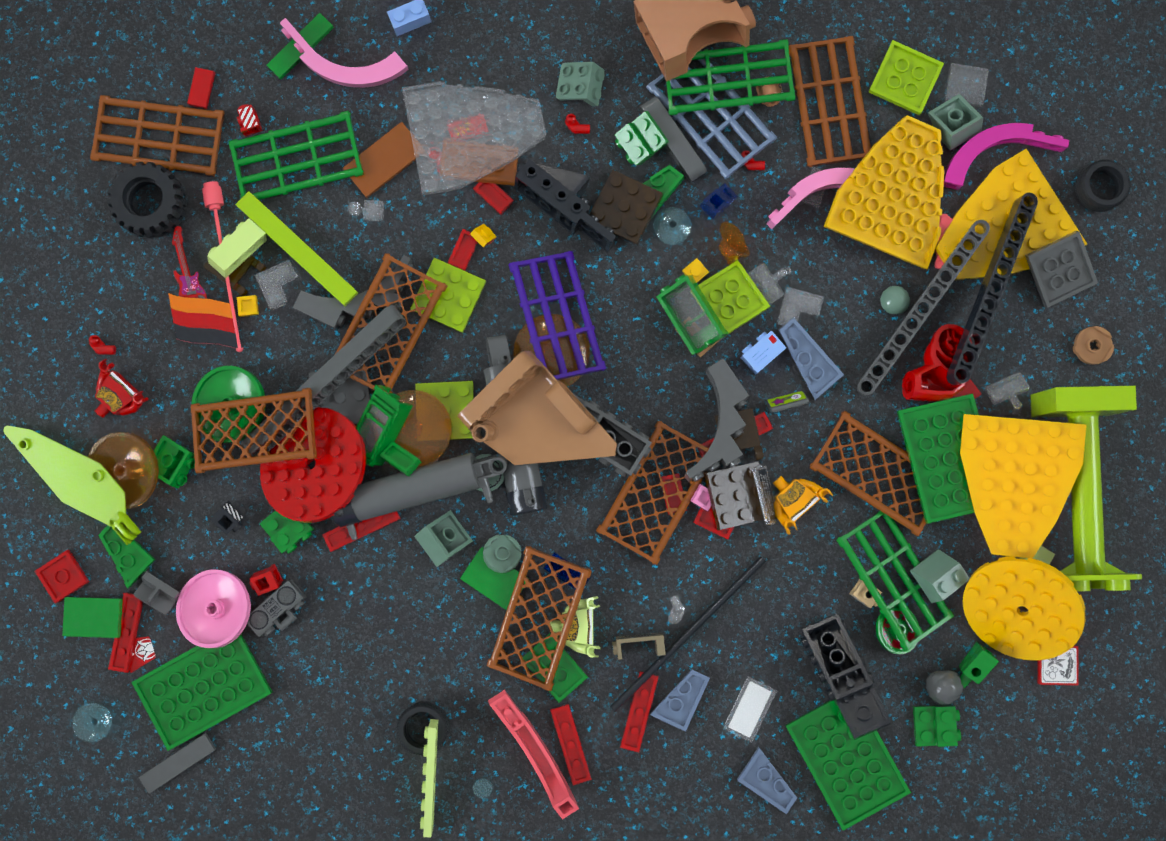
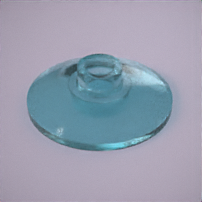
M676 207L665 208L657 214L654 220V232L657 238L665 244H679L685 241L690 234L691 220L682 209ZM672 221L676 223V227L674 228L670 227L669 223Z
M87 703L81 706L75 712L72 720V727L76 736L85 742L102 740L108 735L112 726L110 712L106 707L98 703ZM93 718L97 719L96 725L92 724Z

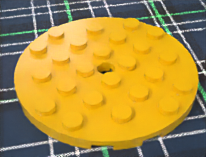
M1015 556L999 558L991 563L987 562L971 575L963 594L964 613L976 635L993 649L1014 658L1046 660L1062 655L1077 643L1084 629L1086 621L1085 604L1082 596L1074 588V583L1055 567L1036 559H1016ZM1018 607H1026L1028 611L1020 612V609Z

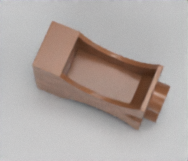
M733 0L633 1L636 24L666 82L687 73L692 58L697 52L710 44L733 42L745 47L749 46L750 29L756 27V21L748 5L740 7L738 2Z

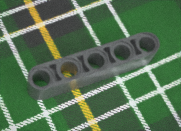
M656 96L639 107L641 113L645 111L650 113L669 141L665 148L689 182L694 181L707 172L701 159Z

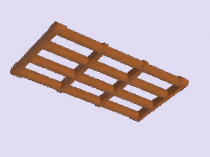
M853 36L789 45V55H791L796 84L794 88L797 91L802 120L800 124L803 127L808 156L806 158L808 167L863 159L871 149L866 122L867 113L864 111L860 87L861 78L858 76ZM836 44H846L851 77L840 78L834 46ZM827 46L833 80L821 81L816 47ZM809 49L813 83L803 84L797 50ZM852 82L857 113L846 115L841 84ZM834 85L839 116L828 118L823 87ZM815 88L820 119L809 120L804 93L805 89ZM858 119L864 150L862 154L853 155L847 120ZM840 122L845 156L834 158L829 123ZM821 124L827 159L816 160L810 126Z
M100 95L90 159L99 162L104 160L127 163L136 166V162H143L144 164L153 162L170 171L182 170L215 176L225 112L223 110L211 111L187 108L183 105L172 106L148 103L145 100L140 102ZM105 105L140 109L138 120L104 116ZM146 110L175 113L177 114L176 124L144 121ZM183 115L218 119L216 130L182 126ZM102 123L137 127L135 138L101 134ZM143 128L174 132L173 143L141 139ZM180 133L215 137L213 148L178 144ZM99 142L133 145V155L124 156L98 152ZM140 146L171 150L170 161L139 158ZM177 151L211 155V166L176 162Z

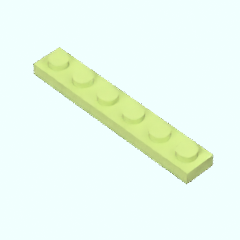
M430 719L429 726H425L424 738L428 739L427 745H424L423 757H427V763L423 764V775H426V781L422 783V793H425V799H422L421 811H424V817H421L420 829H424L423 837H431L434 827L438 720Z

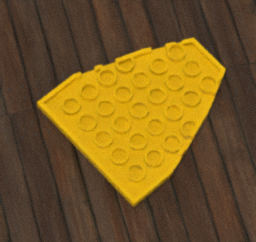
M908 115L904 116L873 145L837 190L824 227L913 265L928 269L941 235L939 223L942 209H940L944 187V166L941 165V154H943L940 143L942 139L941 130Z
M1027 149L992 169L985 180L957 211L941 240L937 243L935 250L943 263H945L974 222L985 220L990 226L987 236L955 280L985 277L1013 203L1025 193L1035 194L1038 204L1011 274L1030 269L1025 255L1074 231H1079ZM975 226L976 233H984L982 226ZM1081 235L1084 245H1087V242ZM964 241V248L972 250V243ZM953 257L952 263L955 266H960L961 259ZM997 268V272L1001 275L1000 269Z
M964 414L960 455L974 512L991 554L1033 559L1057 522L1083 465L1086 435L1085 424Z

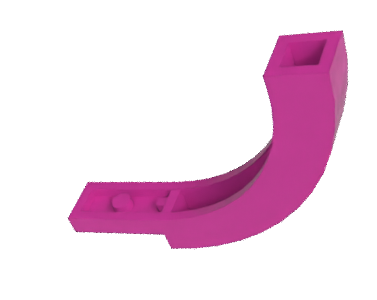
M1026 123L1002 124L986 129L971 138L952 157L944 171V187L959 190L963 186L967 170L976 156L993 146L1006 143H1020L1063 152L1068 148L1069 140L1063 139L1064 137L1060 135H1045L1042 131L1032 132L1034 125Z

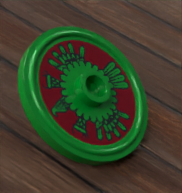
M898 605L889 609L908 641L915 638L916 634ZM880 613L876 622V634L882 647L892 654H906L913 650L916 644L907 651L902 649L893 629L885 616Z

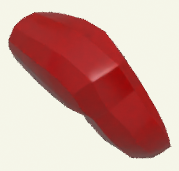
M947 324L934 332L923 355L924 366L907 372L903 378L902 394L906 400L943 401L952 398L965 389L966 383L954 386L947 381L946 377L964 331L962 327ZM963 354V359L967 362L968 358ZM957 371V372H956V376H957V378L960 380V379H961V375H960V373Z

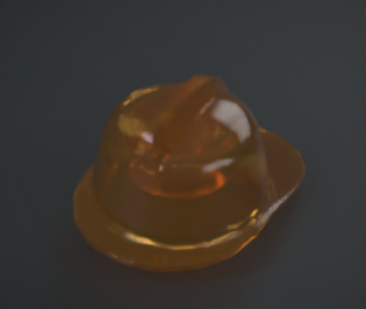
M730 222L721 223L720 232L722 240L719 244V251L727 263L732 264L741 257H748L750 252L741 231Z

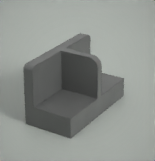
M146 571L142 576V584L135 591L134 597L166 616L178 601L179 592Z

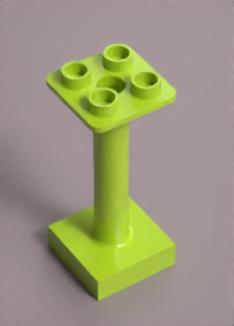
M1136 386L1055 387L1031 394V417H1067L1068 423L1086 425L1083 465L1071 489L1074 562L1062 569L1061 572L1074 583L1076 591H1091V589L1110 591L1131 590L1130 580L1142 579V574L1125 573L1105 562L1098 418L1099 416H1110L1137 410Z

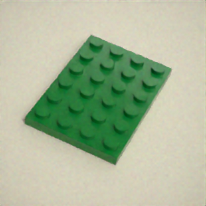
M964 395L897 411L926 524L975 513L960 455L964 414L979 415L974 395Z
M242 634L230 644L220 648L196 646L132 682L167 751L273 693Z
M829 700L785 725L843 831L911 793L877 730L854 740L834 701Z

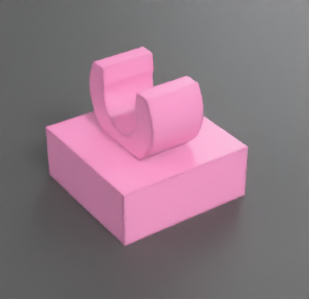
M699 484L690 501L708 511L711 507L708 489Z

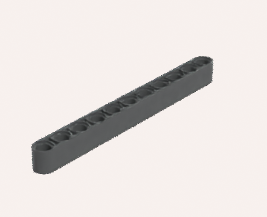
M977 220L970 226L857 384V391L861 395L867 396L875 391L987 236L990 226L985 220ZM975 226H982L984 233H976ZM964 241L972 243V250L964 248ZM953 257L961 259L960 266H955L952 263ZM941 273H948L950 280L948 282L942 281ZM931 288L937 289L939 292L938 297H931L929 290ZM919 304H925L927 306L926 313H920L918 311ZM912 319L916 322L915 329L907 327V320ZM896 335L904 337L905 342L903 345H898L895 342ZM887 350L891 351L894 355L891 361L884 358V352ZM874 366L882 368L881 376L873 374L872 369ZM863 382L871 384L869 392H864L861 389Z
M395 306L386 307L296 391H302L303 388H311L314 410L405 326V318ZM302 398L300 407L304 411H306L305 398ZM290 400L284 401L282 410L288 414L293 408ZM298 408L292 414V418L296 422H299L303 416V412ZM278 411L274 416V421L279 425L285 419V415L281 411ZM267 418L259 425L260 427L265 424ZM288 419L283 428L289 433L295 427V424ZM270 422L265 430L268 434L272 435L277 426ZM256 427L249 435L254 438L259 429ZM280 430L275 436V440L280 442L286 434ZM261 433L257 442L264 446L269 438L266 434ZM246 437L241 442V446L245 449L251 440ZM271 441L268 445V452L276 445L274 441ZM254 443L249 449V453L252 457L258 456L260 447Z

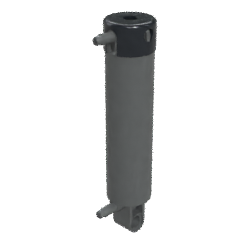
M506 335L486 338V348L490 364L489 368L483 370L486 386L511 362ZM509 461L503 476L510 515L516 516L546 510V497L538 463L514 465Z
M468 453L418 467L409 477L400 472L364 482L361 485L358 484L353 494L355 496L347 506L335 512L332 518L338 527L347 526L351 539L356 540L358 538L354 526L356 523L482 488L487 503H492L493 499L488 478L504 473L509 461L501 454L476 459L473 453ZM494 461H501L504 467L497 468L494 465Z

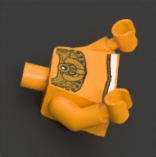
M780 476L773 482L780 491L774 496L775 516L785 527L787 534H791L788 529L789 527H794L797 530L795 521L820 500L818 496L826 503L829 501L824 496L826 494L833 496L829 489H824L815 482L805 479H793L788 484Z

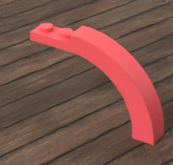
M505 690L489 699V705L514 736L531 762L548 794L553 808L559 816L564 819L578 810L577 802L563 774L526 715L519 710Z

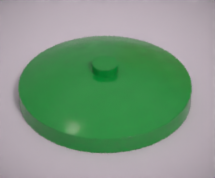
M222 366L211 370L199 381L193 393L192 404L200 403L202 405L265 396L261 383L251 372L236 366ZM254 405L248 406L246 414L252 419L257 413ZM231 408L228 416L235 421L240 413L237 408ZM219 410L213 411L211 415V420L215 423L222 417ZM199 413V424H201L204 416ZM262 413L256 419L258 425H260L264 415ZM242 416L238 422L242 429H245L249 424V420L245 416ZM227 418L220 424V427L225 432L231 426V422ZM207 421L203 426V430L209 434L214 426L210 421ZM254 424L248 429V434L256 428ZM236 426L230 432V436L234 440L241 434V431ZM219 429L212 435V438L218 442L223 437V433ZM244 435L240 441L244 440L247 436ZM228 437L223 441V443H233Z

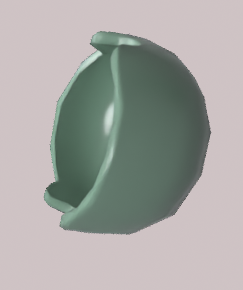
M890 286L882 292L880 298L881 306L887 313L901 315L909 308V293L903 287Z

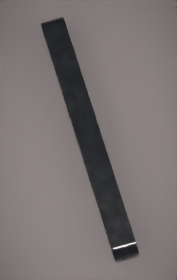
M1025 193L1013 203L946 377L951 385L956 386L966 383L972 375L1036 210L1038 199L1033 193ZM997 268L1000 269L1001 275L997 272ZM990 285L994 287V292L991 290ZM984 302L988 305V310L984 307ZM977 319L981 322V327L978 326ZM970 337L974 339V345L970 342ZM963 354H965V355L967 356V358H968V361H967V362L964 361V359H963ZM957 371H958V372L960 373V375H961V379H960V380H959V379L957 378V376H956V372H957Z

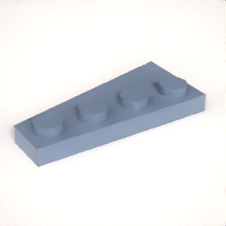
M794 317L779 329L812 397L816 400L844 374Z

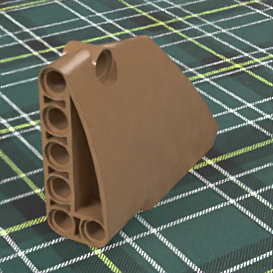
M523 351L518 354L458 414V418L471 431L475 441L484 442L514 465L611 457L616 455L617 443L568 387L561 381H557L532 351ZM482 428H484L486 431V436L484 438L481 435Z

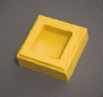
M256 295L237 297L239 317L259 315Z

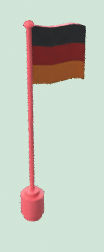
M211 181L203 184L202 193L205 208L214 211L220 245L222 243V234L217 210L221 209L224 201L221 186H219L218 182ZM229 276L225 280L230 304L212 299L184 298L168 293L176 339L189 343L219 344L236 348L237 352L243 351Z

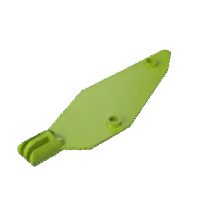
M14 426L4 427V434L63 503L111 526L126 545H129L141 533V530L126 514L125 491L101 463L31 429Z

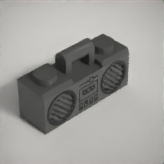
M288 580L250 613L247 624L259 637L270 635L275 630L273 627L275 625L283 631L297 619L291 610L295 609L297 611L305 604L303 600L307 597L293 580ZM287 613L288 616L280 622L278 619Z

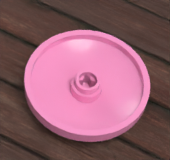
M206 570L195 575L186 583L178 597L176 618L180 631L187 640L199 647L220 648L230 644L240 636L249 620L251 609L249 593L244 583L232 573L222 570Z

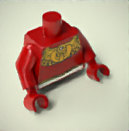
M107 359L99 362L100 373L95 397L101 404L94 411L102 418L110 411L114 415L122 416L136 413L142 404L149 400L148 397L144 398L142 395L143 391L139 392L119 372L113 370L110 372V369L114 367V363L107 365Z

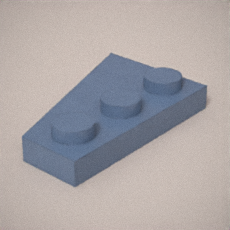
M691 669L650 715L686 732L710 677Z
M758 747L737 780L787 814L797 797Z

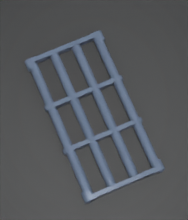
M697 59L706 68L705 59ZM663 74L650 82L646 88L669 111L668 98L657 87L665 79ZM721 74L711 75L716 80L714 84L727 82V79L724 76L722 77ZM698 76L689 77L695 86L705 85ZM676 79L670 80V84L674 89L683 88ZM734 89L724 90L731 99L741 98ZM709 92L701 93L694 100L690 95L680 96L687 104L699 103L705 97L710 102ZM749 105L738 106L740 110L733 116L726 108H717L716 110L726 120L719 127H716L703 110L693 111L711 131L704 139L700 137L682 116L686 112L672 115V118L675 121L677 120L696 142V146L701 148L720 170V174L724 179L729 178L735 171L777 139V136L772 131H769L750 109L751 106ZM745 114L767 139L760 146L752 140L736 121L741 115ZM729 125L752 150L744 158L721 132ZM716 137L737 161V164L731 169H728L706 144L712 138Z

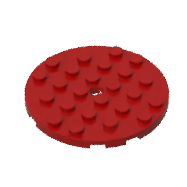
M316 407L313 410L316 459L300 458L260 464L261 486L267 501L279 514L294 521L313 523L334 516L335 512L342 507L345 508L355 496L353 494L358 484L361 485L364 477L366 449L362 436H360L356 425L349 418L328 408ZM307 417L304 419V421H303L302 424H301L302 427H303L304 429H306V430H307ZM298 428L294 432L293 437L299 442L305 435V432ZM287 435L279 442L280 444L283 443ZM308 437L303 442L306 450L309 449ZM290 438L285 444V448L288 452L294 451L296 442ZM276 444L269 453L276 454L278 445ZM315 460V467L310 469L308 465H310L311 461Z

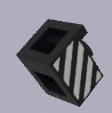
M229 501L210 518L225 535L230 531L235 533L243 525L240 521L244 518L230 505L231 502Z

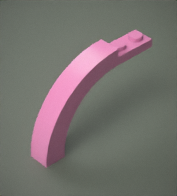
M286 18L280 22L283 27L281 29L283 34L288 39L292 37L296 42L294 44L296 49L303 53L300 59L317 75L333 83L348 87H373L392 81L409 70L408 66L395 51L384 60L365 67H345L334 64L317 54Z
M854 168L826 169L804 178L789 190L788 194L790 196L782 203L784 207L780 211L775 209L768 216L771 220L767 225L773 229L807 196L825 189L840 188Z

